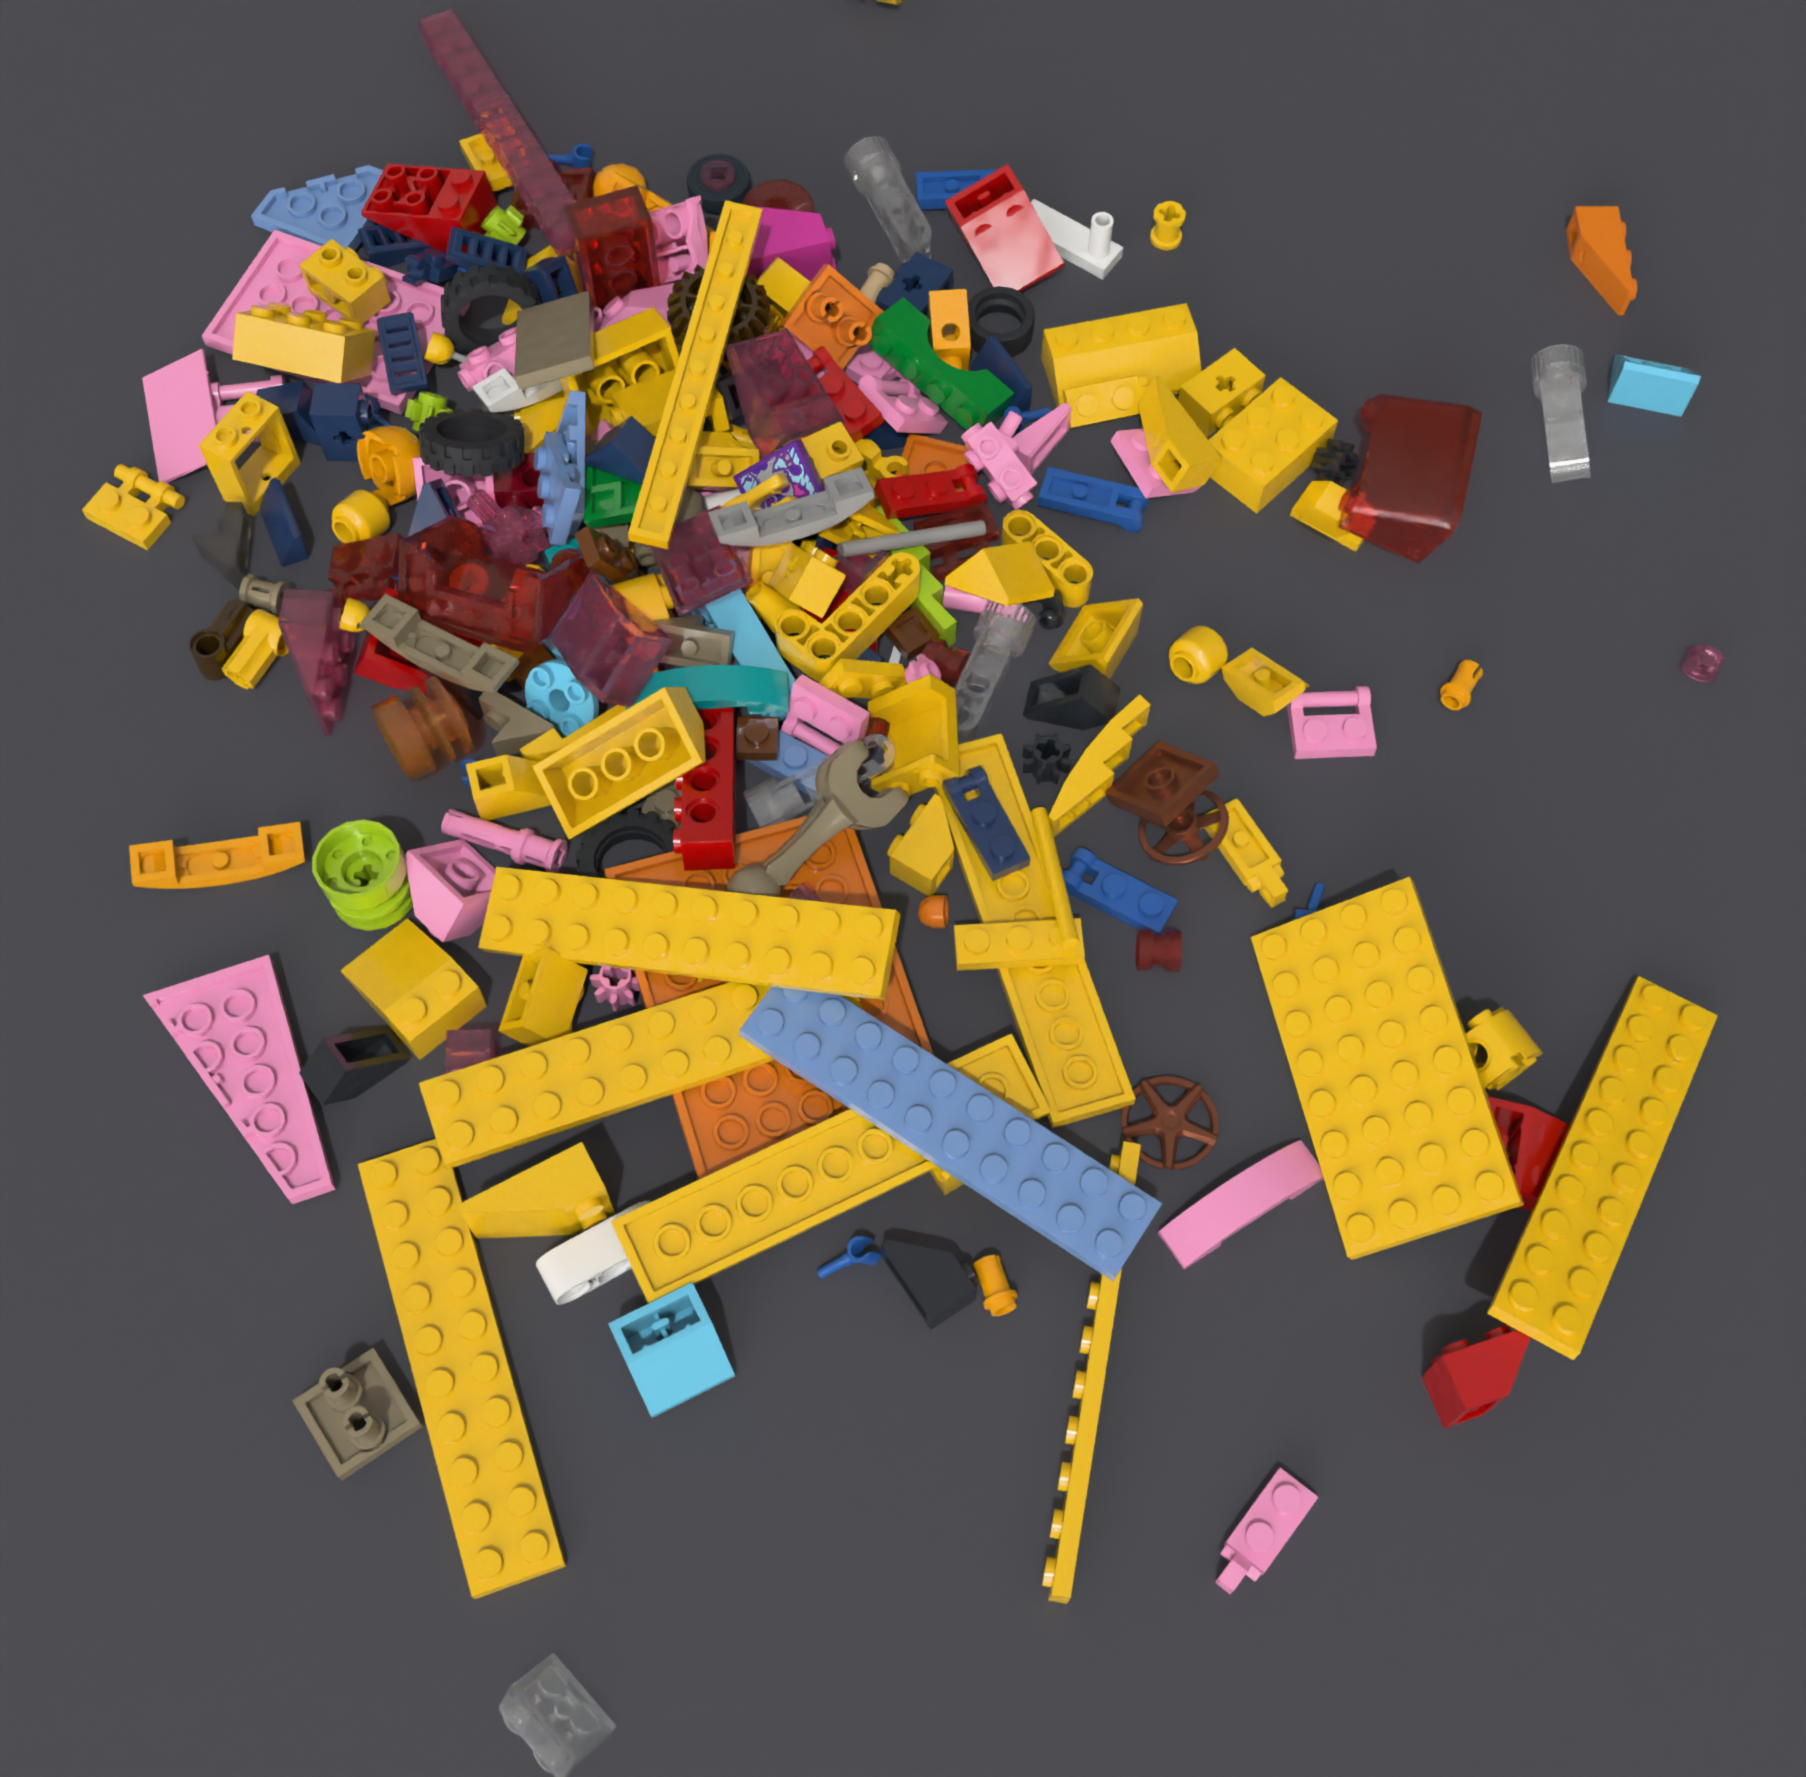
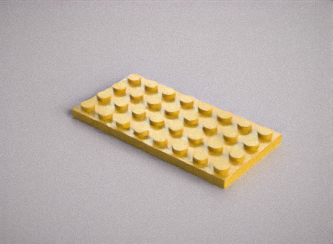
M1410 877L1251 936L1348 1258L1351 1260L1361 1258L1524 1205L1414 881Z

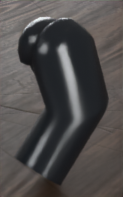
M1055 589L1054 597L1036 600L1042 603L1043 608L1039 613V616L1042 617L1038 620L1039 624L1047 630L1059 628L1066 618L1062 593Z

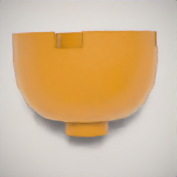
M391 425L380 426L363 432L362 434L365 435V438L358 440L357 456L364 479L372 478L374 484L380 489L373 490L372 493L382 497L387 505H395L415 496L417 492L413 458L420 456L418 437L406 428Z

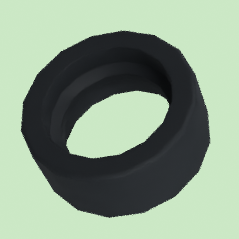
M996 286L985 288L976 293L968 302L970 343L976 352L979 353L988 337L992 335L997 337L1011 357L1025 351L1032 341L1035 311L1032 302L1023 293L1013 288ZM1002 312L1016 317L1021 322V326L1012 332L1001 334L984 329L978 323V320L988 313Z

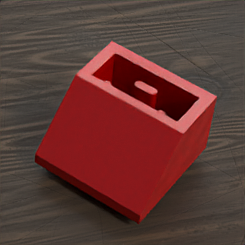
M1505 1325L1483 1335L1485 1340L1470 1346L1468 1340L1465 1339L1441 1349L1442 1355L1431 1360L1432 1366L1422 1376V1380L1444 1429L1487 1414L1509 1395L1531 1337L1518 1330L1512 1331L1509 1325Z

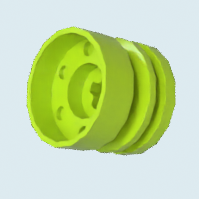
M364 819L350 821L330 830L318 843L312 857V872L337 915L352 928L366 931L385 929L400 921L412 909L413 902L405 854L390 829L379 822Z

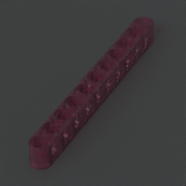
M449 8L419 18L418 26L425 45L556 255L568 256L594 246V236L587 218L454 11Z

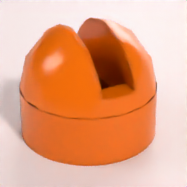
M947 895L929 896L920 903L918 917L922 924L934 929H947L949 922Z

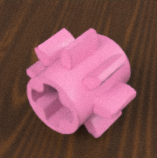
M601 966L599 974L590 975L592 986L598 988L594 993L598 1003L607 999L611 1003L613 1011H617L620 1005L627 1003L632 1006L636 1005L634 1000L635 992L640 990L634 970Z

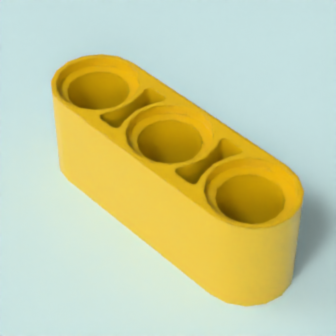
M1014 510L1004 517L1002 524L1001 546L1030 541L1053 587L1062 593L1064 606L1076 608L1084 605L1090 596L1093 569L1089 562L1033 514L1025 510Z

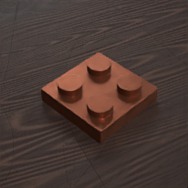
M1158 741L1109 787L1105 794L1111 805L1166 827L1220 773L1215 762Z

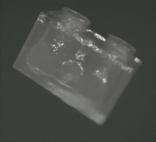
M554 1653L512 1684L499 1705V1711L502 1713L503 1720L508 1729L524 1739L534 1751L535 1759L540 1767L546 1772L552 1773L555 1777H568L576 1764L611 1736L617 1727Z

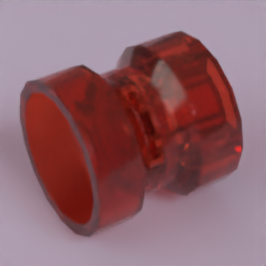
M933 636L929 640L922 654L938 666L941 680L953 688L961 682L971 660V652L961 647L952 650L946 640L937 636Z
M1138 929L1135 952L1136 970L1150 971L1157 964L1158 967H1163L1166 972H1180L1182 961L1181 930H1167L1164 934L1156 936L1151 929Z

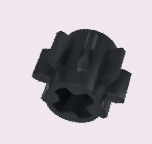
M1328 439L1327 447H1317L1311 465L1314 472L1318 474L1316 481H1332L1343 487L1344 480L1354 479L1360 462L1357 454L1353 452L1355 445L1343 443L1342 440Z
M1036 734L1034 745H1024L1022 757L1026 759L1023 765V773H1032L1038 785L1041 782L1050 781L1055 785L1058 784L1060 771L1070 773L1072 762L1067 758L1070 756L1071 746L1062 745L1058 740V734L1043 737Z

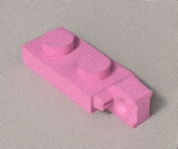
M1279 1468L1224 1543L1225 1548L1220 1554L1229 1563L1215 1583L1228 1594H1231L1245 1575L1255 1582L1260 1575L1266 1572L1316 1502L1318 1496L1282 1468Z

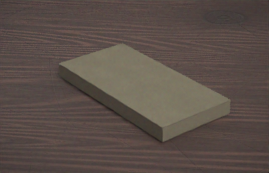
M589 290L517 311L514 377L519 390L595 368L594 306Z

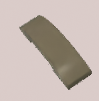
M387 594L379 600L361 621L364 629L407 660L445 680L469 689L496 693L519 664L518 658L485 642L479 648L422 620L418 609Z

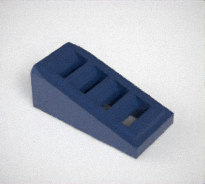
M372 225L357 229L369 262L385 268L405 262V258L410 254L415 255L431 248L429 245L413 238L412 241L405 242V238H408L407 236L382 225Z
M452 227L449 233L445 259L469 270L468 267L477 264L479 267H487L486 263H496L497 267L504 268L505 265L513 267L515 272L520 274L521 272L524 273L527 250L512 243ZM462 244L467 246L466 253L461 252ZM477 251L481 253V257L476 256Z
M565 255L544 258L523 271L529 277L530 284L534 283L536 285L541 304L578 294Z
M407 312L379 317L376 322L391 395L429 388L414 314ZM409 343H411V345H406V346H400V347L391 348V347H393V346H399V345H404V344H409ZM409 358H415V359L406 360V361H400V362H395V363L393 362V361H398V360H404V359H409ZM417 370L416 374L396 377L398 373Z

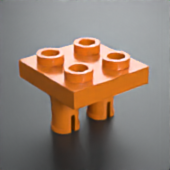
M823 264L783 319L780 326L811 352L820 346H824L833 360L843 370L857 349L870 341L872 337L871 328L875 318L884 311L829 264Z

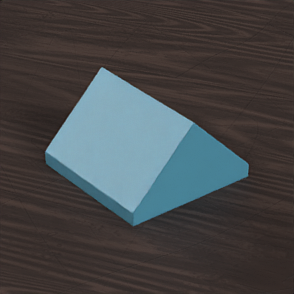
M1615 354L1607 402L1681 417L1699 384L1701 376L1689 368Z

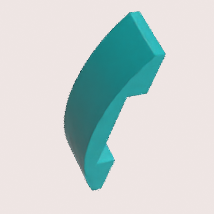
M744 665L690 666L648 674L626 683V710L664 687H685L696 710L747 706L748 714L789 712L787 672Z

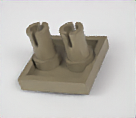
M374 1348L341 1369L338 1367L327 1369L321 1375L317 1385L292 1400L336 1476L341 1481L423 1427Z

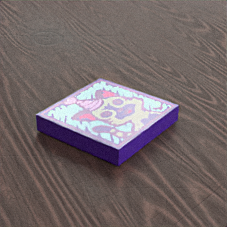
M801 439L792 441L733 476L740 493L744 494L776 474L786 475L789 481L788 487L783 489L781 494H775L763 502L760 506L761 510L771 507V503H777L785 497L795 496L799 499L825 491V487Z

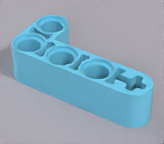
M727 574L695 591L689 604L692 616H703V626L734 631L732 649L734 665L763 667L787 672L790 703L795 679L734 578ZM788 712L764 713L761 716L778 717V722L787 718Z

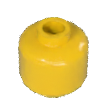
M366 490L354 491L332 510L333 532L341 542L349 546L367 547L384 534L390 526L387 503L379 495Z
M1198 625L1190 628L1175 640L1169 649L1168 657L1171 670L1178 679L1190 684L1199 685L1207 682L1222 669L1221 667L1227 662L1228 652L1223 638L1215 630L1207 626Z

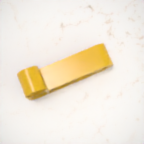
M905 552L895 553L890 556L822 624L800 609L791 608L781 612L775 619L776 644L780 655L818 682L841 658L856 660L918 597L920 593V564L918 559L914 555ZM873 603H881L882 605L876 606V605H871V604H873ZM855 629L856 631L846 632L845 630ZM791 633H799L797 636H788ZM822 655H829V656H831V657L826 658V659L818 658L819 656H822Z

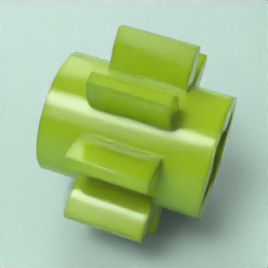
M497 205L481 224V227L487 231L484 236L515 245L519 243L526 233V229L521 226L524 216L512 205L507 210H503Z
M420 391L418 399H408L405 417L413 421L412 429L419 432V426L421 423H425L426 418L430 416L436 417V414L440 412L453 413V410L447 407V397Z

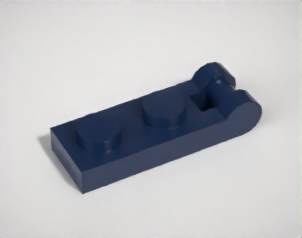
M980 765L967 771L968 775L958 779L954 777L943 780V791L992 881L1030 865V856L993 792L987 775ZM974 790L978 798L967 802L963 794Z

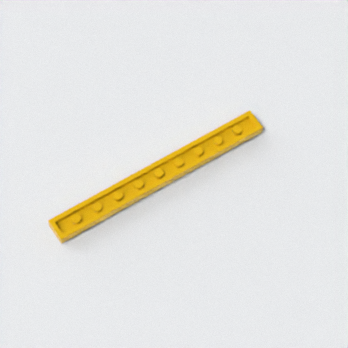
M725 200L629 528V541L669 549L761 225L763 213L761 208Z
M1123 1141L1120 1154H1111L1109 1169L1135 1186L1141 1144ZM1122 1268L1114 1281L1100 1273L1099 1283L1091 1281L1086 1308L1094 1310L1092 1327L1086 1325L1083 1327L1079 1353L1087 1354L1085 1371H1076L1072 1398L1080 1399L1078 1416L1069 1415L1065 1443L1073 1445L1070 1463H1061L1057 1490L1065 1491L1063 1510L1054 1508L1050 1529V1538L1058 1539L1055 1558L1046 1557L1042 1578V1586L1050 1587L1048 1600L1067 1604L1071 1598Z

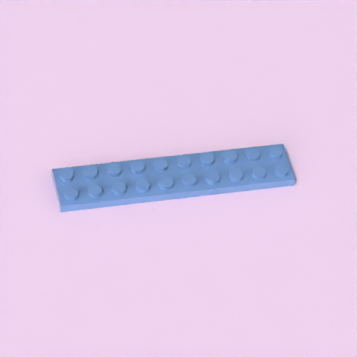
M771 987L739 1030L741 1038L1111 1281H1114L1162 1205L1155 1198L841 995Z

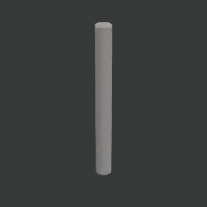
M983 520L839 542L837 549L840 558L860 556L983 536L986 533V526Z

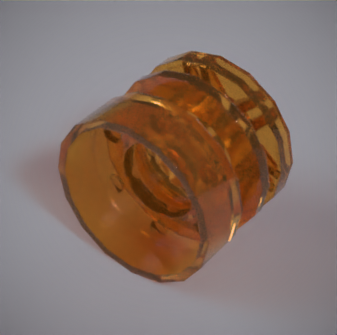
M434 675L424 679V686L429 696L427 699L417 685L414 684L409 687L410 697L414 706L408 709L396 695H392L370 706L372 715L383 738L402 771L412 783L436 771L435 760L431 753L434 750L438 749L442 756L450 763L456 760V755L450 742L453 741L464 755L474 751V745L468 731L469 726L460 706L453 695L443 687Z

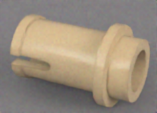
M877 263L869 268L867 271L868 278L860 290L873 303L876 302L883 287L888 288L894 280V271L883 263Z

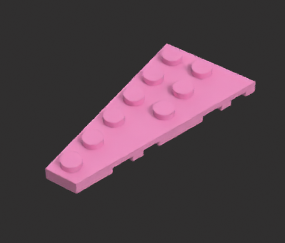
M265 955L143 995L288 1200L295 1204L336 1190L308 1087L299 1074L302 1065L271 957Z

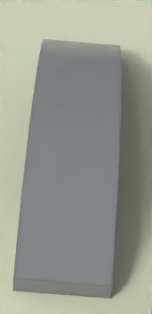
M862 467L823 478L825 491L755 512H751L747 501L708 512L719 543L733 546L774 545L816 534L843 521L875 497L874 490Z

